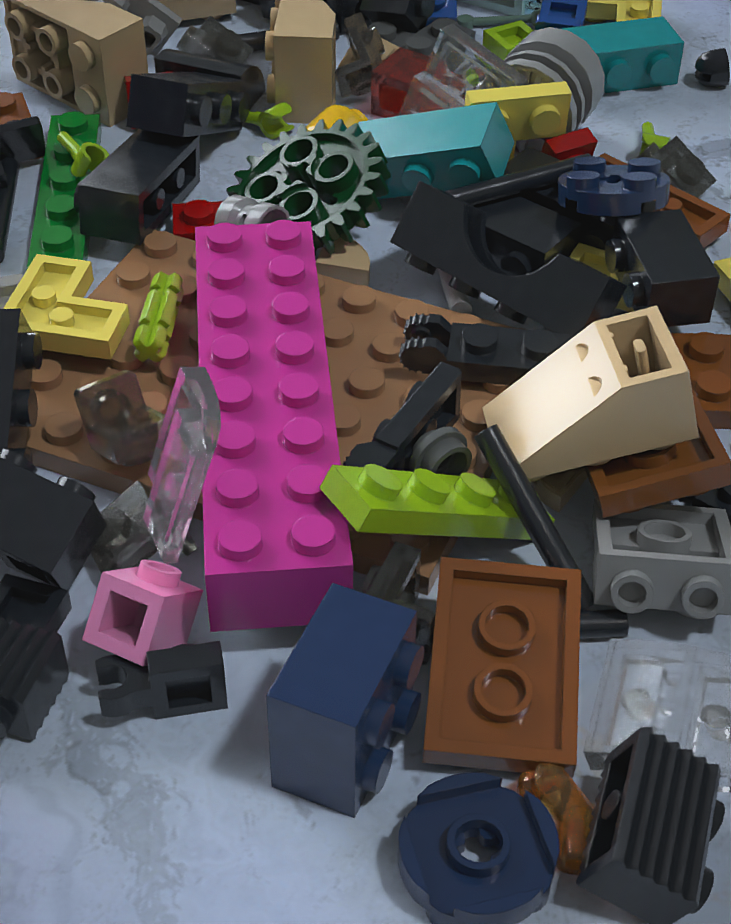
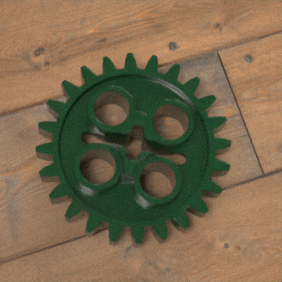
M321 119L312 131H308L304 123H302L297 129V134L289 137L285 131L280 132V143L273 146L270 143L264 142L262 149L265 153L261 157L248 156L246 159L251 166L250 169L236 171L234 176L239 184L226 189L229 196L237 194L253 198L258 203L267 202L283 206L289 212L293 222L311 221L315 256L317 249L322 247L330 255L333 254L335 251L334 241L339 238L349 243L354 241L350 230L354 226L368 228L370 224L365 214L380 212L382 207L377 198L389 194L385 181L391 178V173L386 165L388 161L379 143H376L370 131L363 133L357 123L347 129L342 119H338L330 129H328L324 119Z

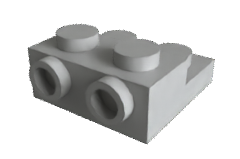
M594 499L592 514L594 555L591 573L594 604L607 605L611 609H619L630 614L639 613L645 609L676 611L685 617L694 619H710L718 614L731 615V525L726 509L656 504L645 507L637 512L621 513L603 518L597 500Z

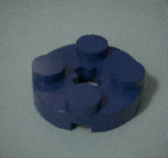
M579 157L573 160V170L563 173L558 179V203L566 208L569 199L577 201V212L587 215L631 216L641 214V203L656 200V211L664 208L669 203L670 178L667 174L661 172V161L655 158L640 157L628 160V165H606V159L601 157Z
M478 772L461 773L442 778L428 785L417 796V805L408 813L406 819L404 816L399 829L398 867L408 893L415 902L425 909L426 916L432 924H516L529 917L532 913L540 911L546 905L560 849L556 825L547 808L537 797L525 790L523 798L514 790L501 787L502 778ZM469 837H478L483 847L496 846L499 851L492 854L490 861L474 862L461 855L465 851V839Z

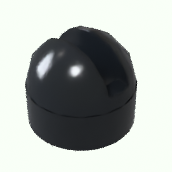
M719 48L702 53L695 62V78L705 87L729 85L730 68L726 49Z

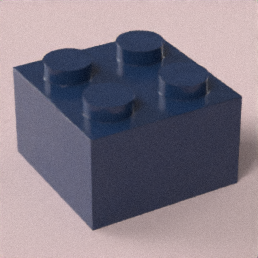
M335 583L331 584L266 694L272 787L353 818L356 817L368 791L375 794L381 791L393 760V750L390 747L397 733L409 734L421 704V693L413 690V685L419 674L424 656V646L415 643L416 610Z

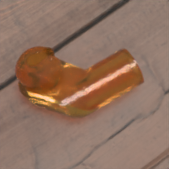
M539 763L536 770L524 771L519 776L516 785L517 793L524 798L525 790H527L544 804L556 821L560 849L557 869L569 875H579L581 872L579 866L584 859L582 852L587 845L585 839L590 832L588 826L593 819L591 813L594 810V805L563 767L552 763Z

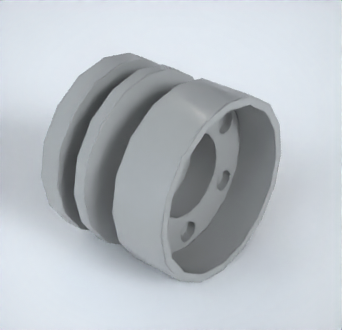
M548 27L532 31L509 52L506 58L487 75L480 89L566 81L572 93L566 133L576 131L596 109L604 94L605 74L599 57L585 40L568 30ZM548 138L516 141L515 155H518L528 147L541 151L545 139Z

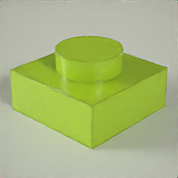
M522 20L483 30L482 46L502 62L509 52L534 30Z

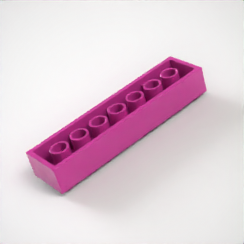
M277 220L272 223L245 225L218 223L213 226L195 227L204 567L210 632L308 625L332 583L353 589V559L348 520L319 488L332 465H341L311 221L293 222L290 220Z

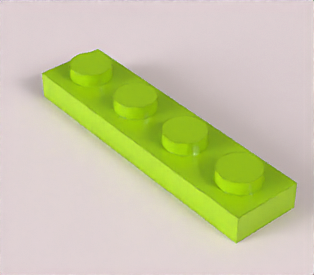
M367 464L365 467L332 465L319 487L357 532L531 540L497 479L481 478L467 472L462 473L460 476L436 474L422 468H417L414 472L388 470L376 464ZM548 513L552 522L554 523L555 519Z

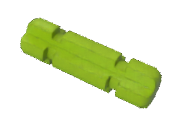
M161 271L155 274L149 288L150 292L147 295L138 323L140 326L136 329L132 342L136 347L134 355L142 362L150 359L157 363L166 356L169 346L168 341L172 336L179 312L178 306L181 304L184 290L181 287L183 279L175 272L167 275Z

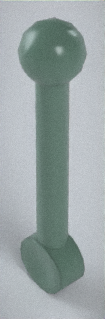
M540 9L525 15L473 17L463 14L457 17V22L459 25L472 29L474 26L504 25L522 20L524 23H532L535 26L536 17L540 14Z

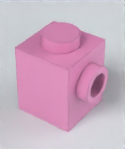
M141 560L138 567L103 571L82 640L136 664L147 666L146 652L187 644L203 589L181 581L182 572L176 567L154 560Z

